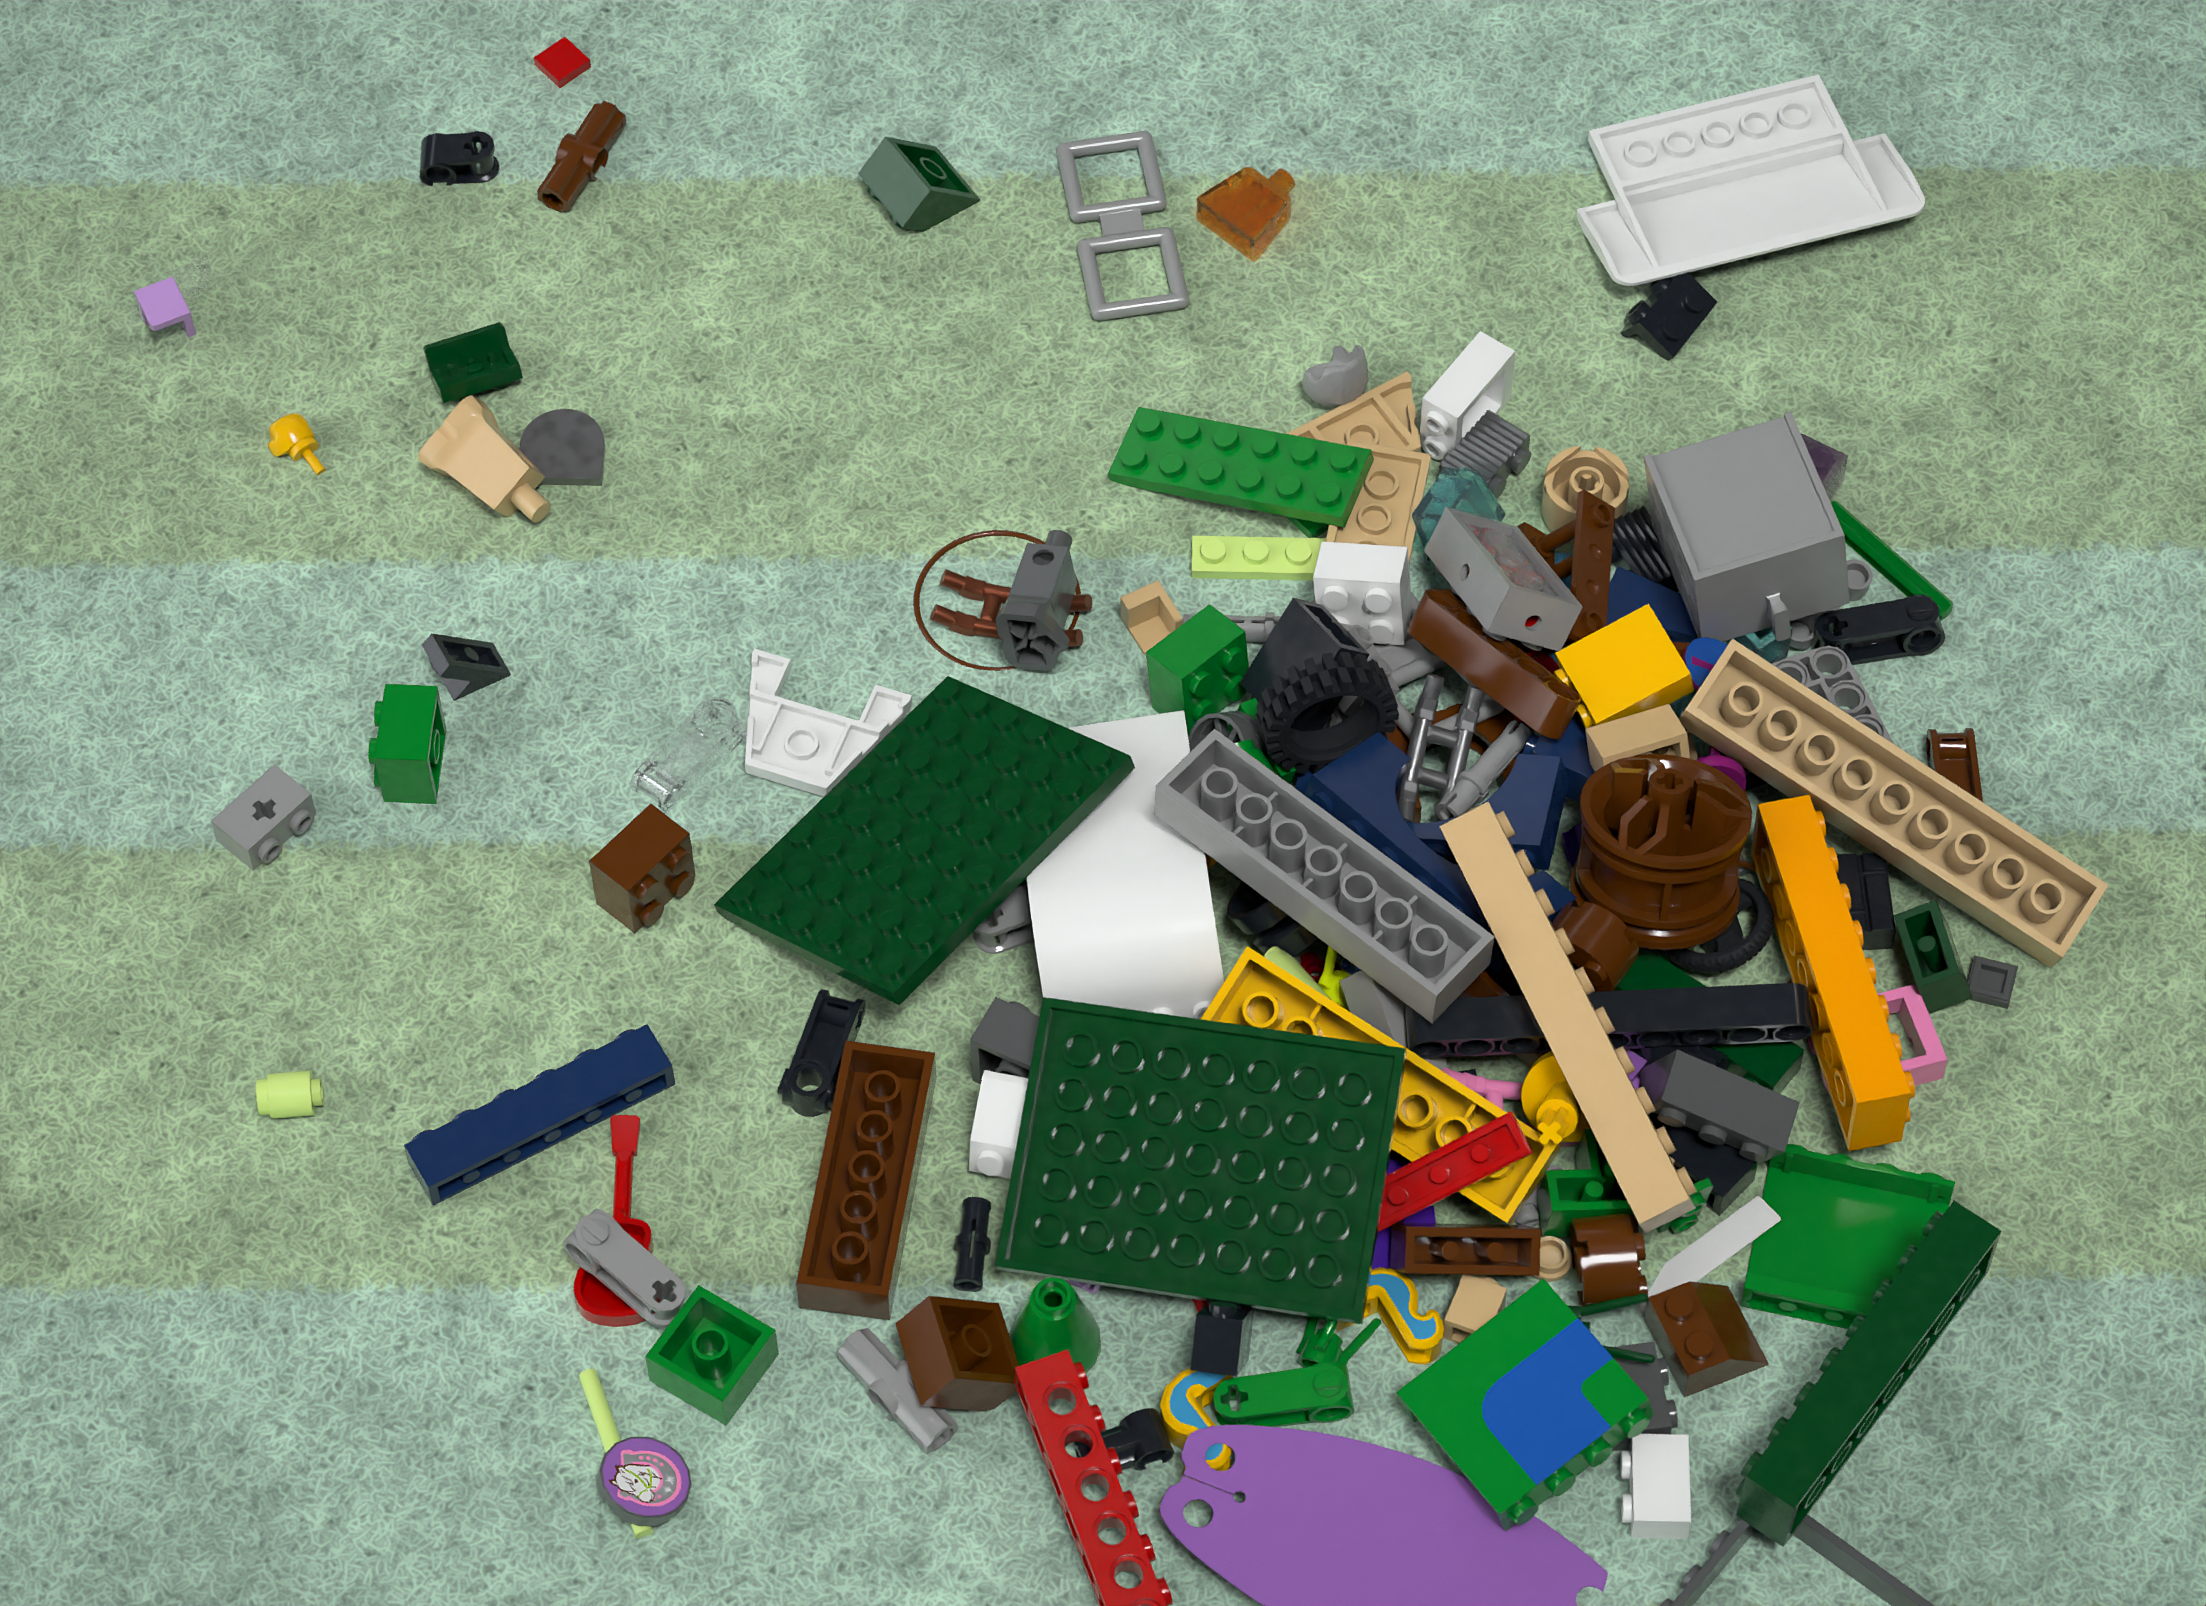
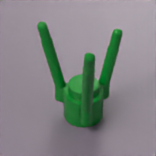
M1308 1316L1303 1339L1296 1350V1353L1300 1354L1297 1359L1298 1363L1303 1368L1324 1362H1340L1347 1365L1350 1358L1381 1325L1380 1319H1373L1343 1351L1341 1348L1342 1339L1333 1333L1338 1321L1328 1319L1324 1329H1318L1315 1334L1318 1318Z

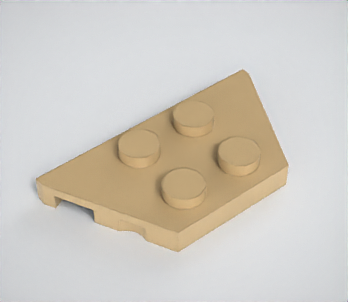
M1407 371L1362 394L1355 401L1341 405L1287 434L1347 445L1348 440L1421 453L1420 435L1416 424L1415 403H1413L1411 390V375Z

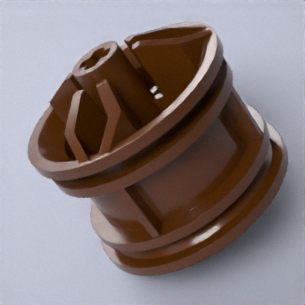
M1643 754L1622 758L1608 763L1594 772L1585 783L1580 797V816L1582 819L1581 844L1569 882V891L1577 897L1573 904L1574 907H1580L1583 902H1590L1607 909L1621 919L1628 927L1624 934L1629 942L1632 943L1636 939L1638 947L1687 948L1710 941L1723 933L1732 924L1738 912L1740 900L1738 886L1739 859L1743 845L1750 833L1752 823L1751 805L1741 787L1729 776L1710 765L1690 758L1666 754Z

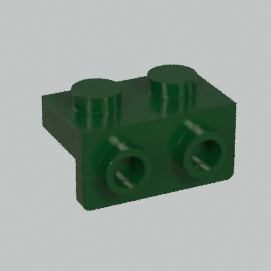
M501 322L427 344L423 348L432 382L443 403L449 401L460 402L472 394L488 389H502L509 386L513 381L523 379L520 364L509 346L506 330Z

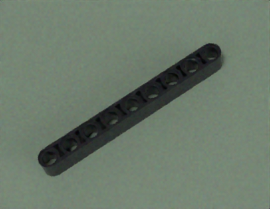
M1799 983L1602 991L1588 994L1595 1010L1602 1006L1604 1007L1616 1030L1608 1034L1615 1049L1624 1046L1625 1049L1788 1042L1805 1039L1813 1033L1808 987ZM1524 995L1456 998L1433 1023L1407 1005L1405 1008L1408 1049L1421 1058L1548 1053L1552 1051Z

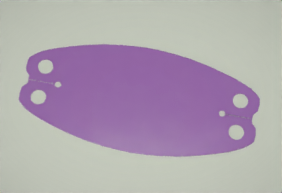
M1219 1425L1190 1433L1181 1455L1186 1467L1185 1476L1182 1477L1180 1483L1168 1488L1159 1509L1161 1517L1171 1533L1189 1551L1232 1585L1263 1606H1577L1576 1595L1579 1590L1591 1586L1604 1592L1608 1572L1595 1560L1535 1516L1522 1525L1515 1524L1505 1531L1497 1513L1467 1478L1418 1457L1376 1444L1314 1431L1255 1425ZM1213 1444H1226L1234 1451L1235 1463L1230 1469L1217 1471L1207 1464L1205 1458L1206 1451ZM1240 1491L1245 1494L1246 1498L1244 1502L1239 1503L1234 1500V1495L1232 1494ZM1191 1500H1203L1211 1506L1213 1518L1205 1527H1193L1185 1521L1183 1509Z

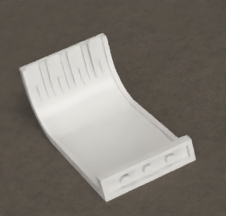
M1182 710L1070 727L1069 729L1130 755L1135 769L1027 876L1030 912L1043 997L1201 1019L1224 983L1206 856L1203 850L1154 814L1156 785L1190 753L1185 712Z

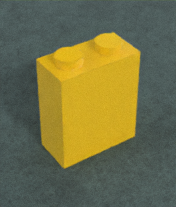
M1649 604L1555 653L1559 669L1554 671V675L1581 696L1582 699L1576 709V713L1585 729L1671 704L1694 691L1690 671Z

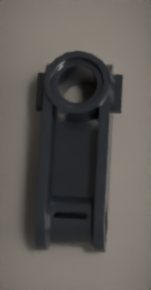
M1913 595L1904 599L1823 613L1816 621L1815 629L1819 640H1817L1814 648L1823 646L1836 647L1837 645L1848 656L1851 664L1857 665L1910 655L1932 653L1944 643L1945 634L1939 618V607L1930 596ZM1830 623H1833V633L1829 631Z
M821 989L818 992L789 1069H785L778 1087V1094L782 1095V1101L790 1104V1107L796 1113L805 1117H814L828 1113L830 1108H832L845 1041L855 1042L865 1015V1000L857 998L853 1002L830 996L829 990ZM809 1085L818 1087L817 1089L812 1091H805L802 1089L805 1086Z

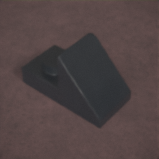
M431 633L422 644L431 661L432 669L442 679L453 701L511 675L492 642Z

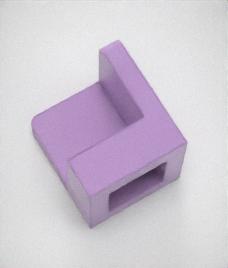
M173 276L134 291L140 315L145 325L149 324L152 331L181 322L188 338L196 335L191 312Z

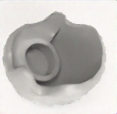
M1355 345L1353 351L1348 352L1342 346H1335L1331 362L1317 364L1304 372L1302 385L1305 393L1313 402L1325 407L1336 408L1355 401L1365 393L1368 383V363L1364 349L1359 345Z

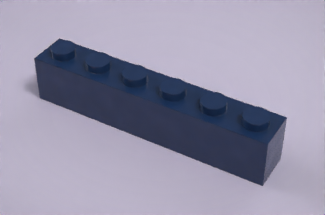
M648 1024L636 1030H626L620 1033L614 1041L596 1050L589 1049L583 1051L572 1062L556 1070H545L538 1074L533 1081L515 1090H505L499 1093L493 1101L475 1110H465L456 1115L451 1122L435 1130L420 1132L411 1142L404 1145L408 1163L431 1204L434 1206L674 1086L673 1066Z

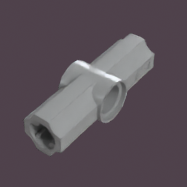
M868 1327L863 1330H856L845 1339L843 1345L837 1350L838 1358L866 1387L867 1395L874 1405L879 1403L889 1415L886 1418L889 1421L895 1419L927 1454L937 1451L958 1431L957 1422L943 1408L920 1406L906 1360L899 1361Z

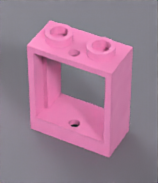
M1916 984L1878 993V995L1885 996L1889 1015L1898 1013L1909 1042H1913L1912 1049L1915 1058L1900 1061L1903 1071L1911 1072L1915 1086L1943 1079L1948 1059ZM1811 1036L1807 1037L1809 1048L1813 1055H1817ZM1822 1072L1823 1083H1824V1086H1825L1827 1092L1829 1093L1828 1088H1827V1085H1826V1081H1825V1078H1824V1075H1823V1072Z

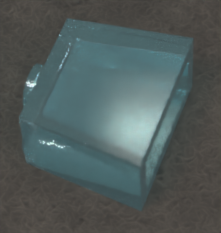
M1444 467L1412 513V518L1425 552L1426 546L1446 507L1499 522L1503 520L1506 513L1480 472H1476L1468 467H1461L1459 469ZM1425 553L1429 566L1435 569L1436 565Z

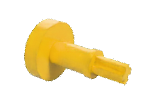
M1550 1051L1544 1054L1532 1065L1522 1086L1521 1101L1525 1115L1530 1123L1541 1133L1538 1140L1544 1145L1550 1139L1556 1144H1559L1561 1141H1580L1584 1129H1591L1553 1052Z

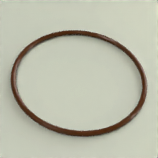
M990 530L969 534L944 546L924 566L914 590L913 607L916 622L931 646L958 664L987 671L1016 669L1014 666H979L960 660L942 649L930 636L923 623L919 604L922 584L934 563L949 550L964 542L988 536L1016 537L1035 544L1045 545L1044 541L1036 537L1015 531ZM1078 579L1075 589L1076 595L1081 594ZM1080 611L1075 612L1074 618L1068 630L1074 629Z

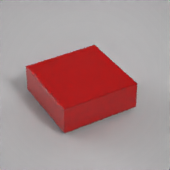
M565 36L534 57L535 66L559 88L591 68L590 59Z

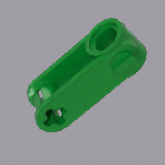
M1324 1362L1305 1368L1230 1378L1217 1386L1213 1397L1215 1416L1220 1425L1282 1427L1314 1422L1328 1423L1346 1419L1353 1415L1355 1411L1348 1367L1340 1362ZM1239 1400L1241 1410L1231 1411L1230 1401Z

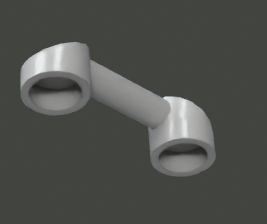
M1855 559L1848 560L1850 601H1857L1867 593L1873 579V573L1865 562ZM1841 606L1790 621L1791 636L1784 641L1797 649L1809 648L1816 635L1815 625L1818 617L1823 613L1838 610Z

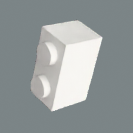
M1639 1434L1631 1438L1629 1451H1621L1620 1477L1621 1479H1629L1630 1494H1622V1523H1631V1538L1688 1539L1691 1526L1689 1435Z

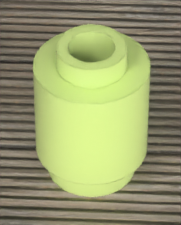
M306 1070L267 1074V1079H257L256 1099L259 1115H270L271 1119L315 1115V1106H322L324 1104L321 1078L314 1079L312 1071Z

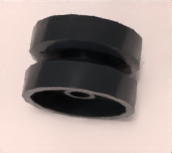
M1244 881L1234 891L1227 905V915L1245 934H1253L1252 942L1264 955L1271 947L1277 946L1293 957L1310 946L1318 938Z

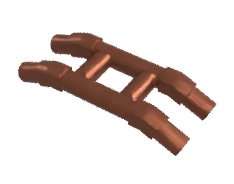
M945 569L940 585L957 591L959 595L971 600L982 602L985 600L980 619L977 616L968 615L958 610L955 612L936 604L932 610L930 620L947 626L949 630L961 635L972 637L978 635L1003 640L998 635L996 617L999 614L1001 603L1006 602L1011 587L989 584L987 581L978 580L968 575L965 577ZM1074 595L1068 614L1090 611L1092 609L1091 595ZM1080 629L1064 630L1069 638L1068 647L1081 646L1083 644V633Z

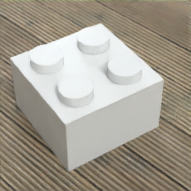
M1322 541L1313 576L1315 603L1323 605L1338 622L1351 626L1359 625L1365 628L1372 635L1373 643L1405 645L1407 628L1412 613L1408 547Z

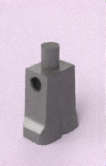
M1050 531L1045 545L1027 543L1009 596L996 617L998 635L1003 639L1001 646L1005 659L1016 668L1049 671L1057 664L1059 654L1068 648L1069 638L1064 632V627L1076 589L1077 579L1070 555L1073 539L1065 531Z

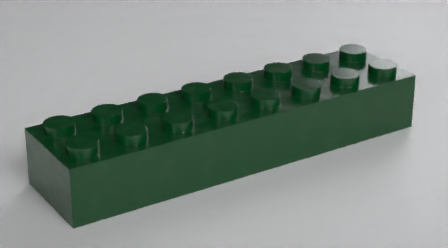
M1956 1201L1951 1203L1944 1214L1939 1211L1933 1214L1922 1234L1926 1238L1918 1248L1913 1244L1908 1247L1897 1265V1268L1901 1271L1893 1282L1886 1278L1880 1284L1871 1300L1875 1305L1866 1316L1860 1312L1846 1332L1845 1336L1849 1338L1847 1343L1841 1350L1833 1347L1820 1367V1371L1823 1372L1820 1379L1815 1385L1808 1381L1803 1386L1793 1403L1797 1409L1789 1420L1784 1416L1779 1418L1767 1437V1440L1771 1442L1763 1454L1755 1451L1744 1465L1740 1474L1744 1479L1735 1495L1740 1497L1736 1516L1782 1547L1786 1545L1987 1275L2002 1232L2000 1229Z

